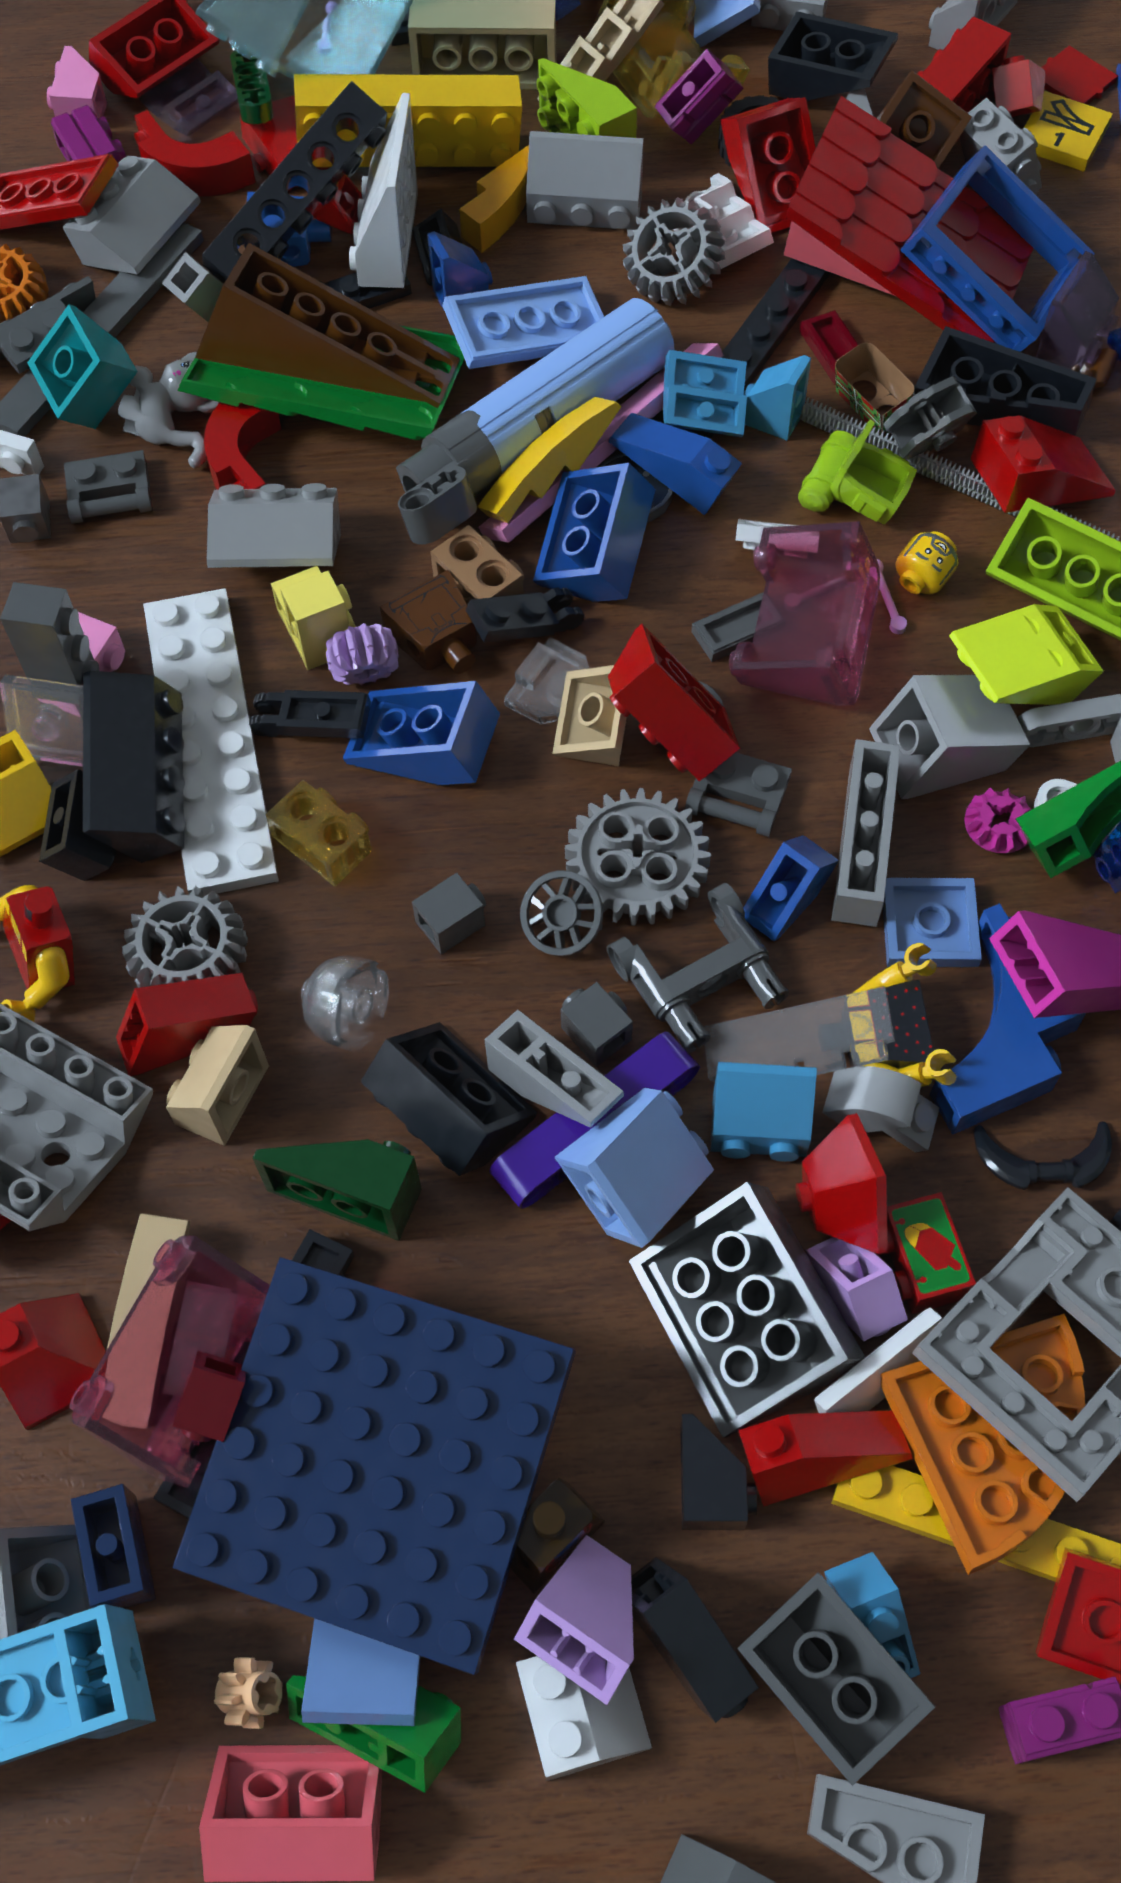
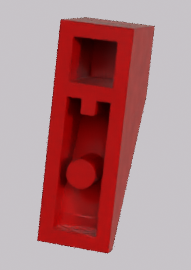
M892 1410L787 1414L738 1430L763 1507L913 1459L903 1430Z

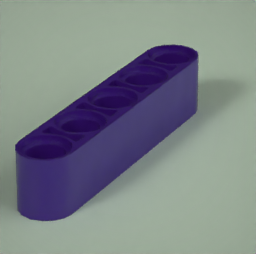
M669 1032L659 1034L605 1075L607 1079L624 1091V1096L591 1128L643 1088L666 1091L672 1096L675 1095L696 1076L700 1065ZM556 1112L500 1155L490 1167L489 1172L520 1209H525L568 1178L555 1159V1156L591 1128Z

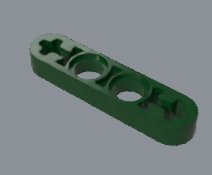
M252 47L233 51L230 54L241 119L247 124L266 123L274 118V110L262 52L260 49Z

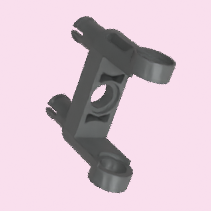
M723 883L708 892V900L717 917L714 919V922L729 944L672 975L661 979L639 945L633 946L626 937H622L607 945L609 958L619 976L626 982L631 980L655 1018L661 1022L668 1023L688 1053L695 1051L696 1048L693 1043L696 1042L697 1046L701 1048L711 1038L710 1033L705 1030L690 1008L692 1004L738 979H746L762 1002L764 1009L774 1007L773 999L778 1005L789 995L787 987H784L768 964V950L745 920L744 908L738 895L727 883Z

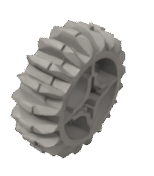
M677 197L672 207L668 201L662 199L661 209L656 211L653 207L648 206L649 216L646 219L636 216L638 229L627 230V236L631 242L623 244V251L627 255L623 259V265L629 271L627 273L629 281L636 285V289L641 295H648L652 302L657 303L662 298L666 305L671 306L675 297H677L680 303L686 305L687 294L692 292L695 297L700 298V290L698 289L704 284L706 287L712 288V281L709 278L710 274H721V268L717 262L725 259V252L721 248L725 245V238L720 232V224L717 219L712 218L709 209L705 207L700 208L698 203L692 199L686 205L683 199ZM676 228H683L679 231H671ZM670 242L672 243V245L674 246V248L677 250V251H676V254H677V256H678V258H679V261H678V262L676 261V259L674 258V256L671 254L672 250H671V248H670V246H669V243H670ZM696 254H698V255L696 256L695 260L693 261V263L691 264V261H692L693 257H694ZM670 272L678 273L673 276L663 277L665 274Z
M177 886L175 896L168 898L166 894L159 891V902L153 905L144 901V915L131 914V923L134 928L124 930V939L127 944L122 946V954L127 961L126 969L131 977L136 978L135 982L138 988L240 973L241 971L237 963L246 962L247 953L244 947L247 946L248 937L243 930L242 918L235 913L233 905L228 900L221 902L219 895L214 891L204 896L202 890L195 886L189 895H185L184 890ZM211 926L220 932V940L216 949L210 947L207 941L209 938L207 932ZM155 943L161 944L164 950L161 954L163 960L159 966L151 961Z

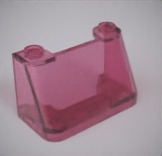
M860 521L763 528L760 545H757L754 550V565L758 571H761L766 585L753 642H740L736 650L731 652L729 667L732 676L736 677L737 681L745 686L830 705H854L859 693L880 586L879 564Z
M184 1235L175 1241L172 1239L167 1240L157 1251L153 1260L155 1268L90 1380L84 1381L75 1391L70 1402V1409L73 1410L72 1422L77 1427L155 1478L188 1488L201 1465L200 1462L190 1456V1444L199 1446L200 1441L186 1437L181 1432V1429L172 1425L197 1350L233 1361L243 1342H251L254 1333L253 1329L256 1327L270 1285L196 1236Z

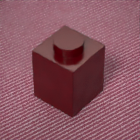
M197 1350L176 1409L172 1426L181 1429V1432L186 1437L196 1441L209 1442L211 1439L224 1442L245 1384L246 1372L241 1370L242 1364Z

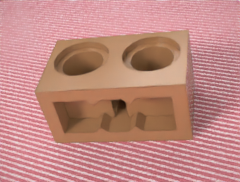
M467 525L430 551L433 577L449 570L467 606L471 599L524 594V574L518 564L513 560L507 561L497 551L489 537L479 535L470 525Z

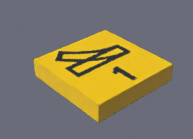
M1044 91L1042 111L1032 113L1024 128H1027L1034 135L1038 143L1036 148L1037 156L1084 172L1110 125L1113 113Z

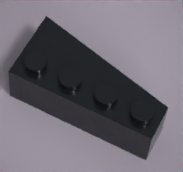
M945 326L914 387V395L954 376L977 412L966 424L982 426L983 420L1020 415L1076 436L1089 408L1097 379Z

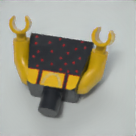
M923 943L912 944L905 952V963L902 961L896 962L855 990L851 997L846 999L842 1013L843 1024L819 1027V1041L822 1053L848 1052L850 1067L871 1066L893 1070L922 1083L921 1087L931 1084L934 1078L942 1085L953 1084L956 1081L957 1075L951 1069L940 1070L945 1064L954 1063L957 1059L945 1049L933 1050L920 981L913 980V974L915 973L921 976H930L935 973L937 963L931 959L918 965L919 958L929 953L931 949Z

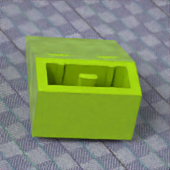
M544 58L538 60L539 78H537L536 84L539 92L540 108L537 111L541 126L545 130L554 133L636 138L637 107L617 86Z

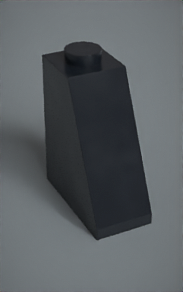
M655 1557L631 1576L632 1615L697 1706L715 1723L721 1718L732 1717L746 1706L748 1696L759 1687L688 1579Z

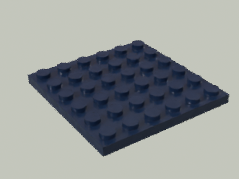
M280 1257L241 1368L242 1371L246 1372L245 1384L224 1442L216 1440L172 1568L473 1675L478 1674L576 1350Z

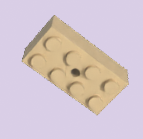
M556 0L410 1L408 32L413 75H519L520 89H537L536 81L539 78L538 60L544 58L557 63Z

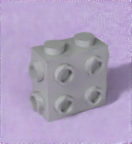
M986 97L968 112L972 118L959 136L965 164L986 145L1036 195L1038 190L1042 188L1039 172L1042 167L1037 158L1036 148L1038 143L1034 135L1027 128L1021 130L1017 127L1005 107L999 106L997 108Z

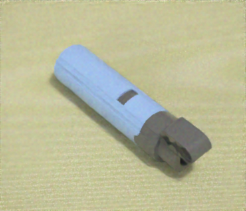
M630 299L426 436L422 441V450L396 467L405 492L398 501V507L411 541L416 544L432 543L470 518L477 510L475 497L494 485L515 459L535 439L562 417L593 397L617 401L665 368L666 354L669 350H675L674 339L669 325L658 313V310L643 299Z

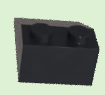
M797 11L768 56L769 95L785 99L806 97V100L809 101L870 87L898 40V33Z

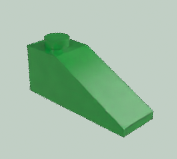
M293 1675L286 1683L289 1719L426 1793L461 1743V1707L455 1705L446 1695L439 1692L432 1693L419 1685L415 1726L302 1723L301 1710L306 1676Z

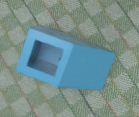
M870 1552L824 1571L829 1585L910 1678L920 1675L899 1589L875 1554Z

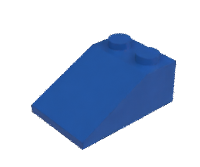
M477 681L369 691L368 695L371 700V706L364 738L350 739L343 756L346 764L436 785L476 783L500 716V712Z

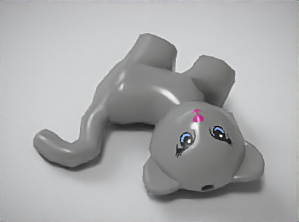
M197 352L189 353L181 358V360L167 364L159 382H152L153 375L147 367L136 365L135 368L138 372L130 382L132 386L136 387L135 395H124L118 409V414L125 418L123 432L140 436L145 441L154 445L168 443L178 447L193 446L194 451L188 458V463L192 468L199 469L207 460L203 435L199 432L175 430V424L172 419L174 411H200L204 414H209L220 403L177 391Z

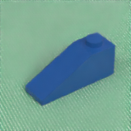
M631 413L608 441L703 515H706L725 491L742 465L739 460L710 438Z

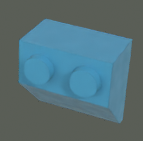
M718 1062L712 1101L711 1151L721 1152L723 1156L734 1159L746 1158L750 1154L770 1155L771 1159L782 1162L806 1157L812 1134L817 1068Z

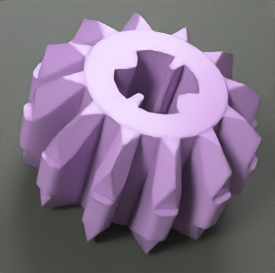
M363 623L358 627L349 626L345 631H337L333 634V637L326 641V658L329 671L332 672L335 681L343 682L346 685L354 683L363 685L366 682H376L379 678H387L391 675V672H394L399 667L396 639L393 637L391 629L382 627L380 624L366 626Z

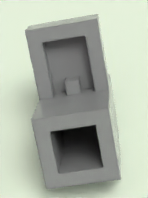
M858 1066L834 1071L822 1113L837 1123H840L847 1115L857 1113L866 1133L883 1131L913 1152L929 1150L939 1107L919 1094L922 1083L885 1068Z

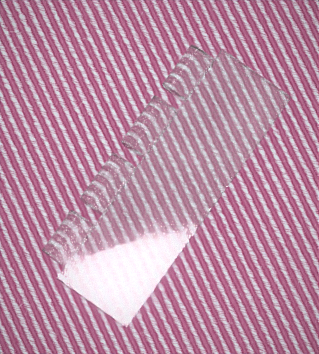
M885 986L703 1026L711 1035L710 1040L705 1044L708 1077L711 1081L716 1079L718 1062L799 1066L798 1062L804 1061L805 1067H816L817 1075L846 1069L844 1052L851 1051L855 1067L887 1061L889 1056L886 1044L895 1042Z

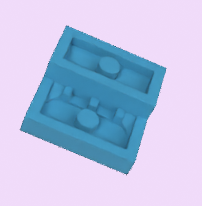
M669 350L666 354L664 373V424L677 428L742 437L744 435L747 396L744 395L747 362Z

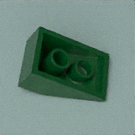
M366 1139L256 1149L252 1158L268 1192L397 1241L401 1238L422 1190L414 1156L411 1155L409 1149L393 1141H384L382 1145Z

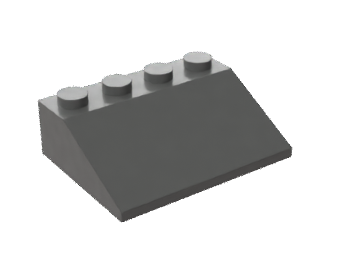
M746 1182L629 1260L723 1438L828 1385L847 1373L865 1358L863 1351L768 1187Z

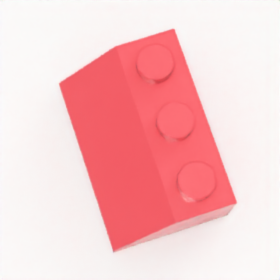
M339 1745L219 1746L199 1826L204 1882L375 1881L380 1841L382 1769Z

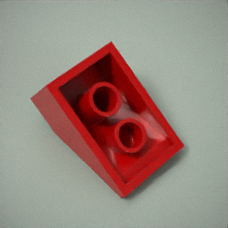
M806 97L787 98L720 120L728 159L743 198L751 204L754 218L770 228L771 233L791 226V220L786 217L788 206L816 149Z
M1020 415L983 420L971 461L1004 513L1020 511L1027 498L1045 506H1054L1114 496L1116 489L1079 437Z

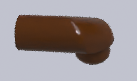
M1103 348L1100 350L1093 367L1089 368V366L1084 364L1082 369H1080L1079 364H1077L1071 370L1096 378L1094 390L1103 388L1109 381L1119 355L1113 349Z

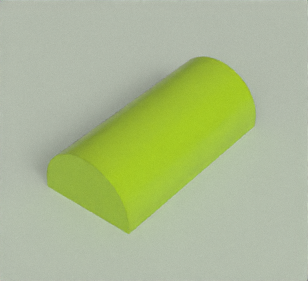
M1027 498L986 569V575L1047 605L1058 606L1063 613L1121 641V542Z

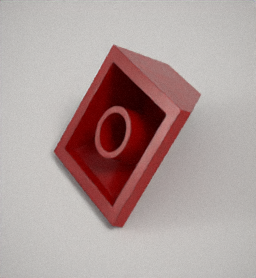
M858 1114L847 1115L802 1161L803 1182L796 1183L795 1186L798 1205L801 1212H809L816 1231L877 1254L887 1253L886 1174Z
M79 1293L19 1303L0 1313V1386L26 1430L37 1426L99 1392L106 1348Z

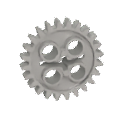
M639 788L636 798L630 799L626 790L621 789L620 801L615 802L609 795H603V808L601 809L593 803L588 804L589 818L577 815V829H569L568 843L570 844L565 845V859L569 860L566 862V871L582 875L595 886L601 897L602 904H604L603 913L608 908L613 910V922H617L622 914L625 913L629 914L631 925H636L639 915L645 914L650 924H654L655 914L658 911H661L665 917L671 919L673 904L686 910L688 908L687 895L698 898L700 894L699 883H706L708 874L706 867L710 866L711 853L706 852L709 846V837L701 836L703 829L702 821L690 823L692 821L691 808L677 812V798L664 804L661 803V791H657L652 800L646 799L644 789ZM618 832L625 836L622 838H612L608 835ZM655 835H665L669 839L659 841L652 837ZM633 855H641L642 857H633ZM617 871L623 875L618 878H611L606 876L605 873ZM659 873L664 874L668 878L665 880H654L649 876ZM572 880V890L576 891L581 883ZM588 890L582 900L583 904L593 901Z

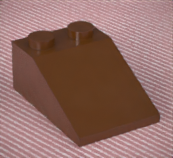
M913 70L909 72L877 117L878 120L892 128L891 133L931 158L937 168L940 167L972 118L971 115Z

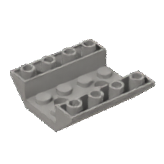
M0 1004V1214L23 1228L32 1231L66 1222L123 1158L152 1098L153 1089ZM54 1153H63L69 1157V1160L63 1165L49 1166L43 1162L46 1157Z

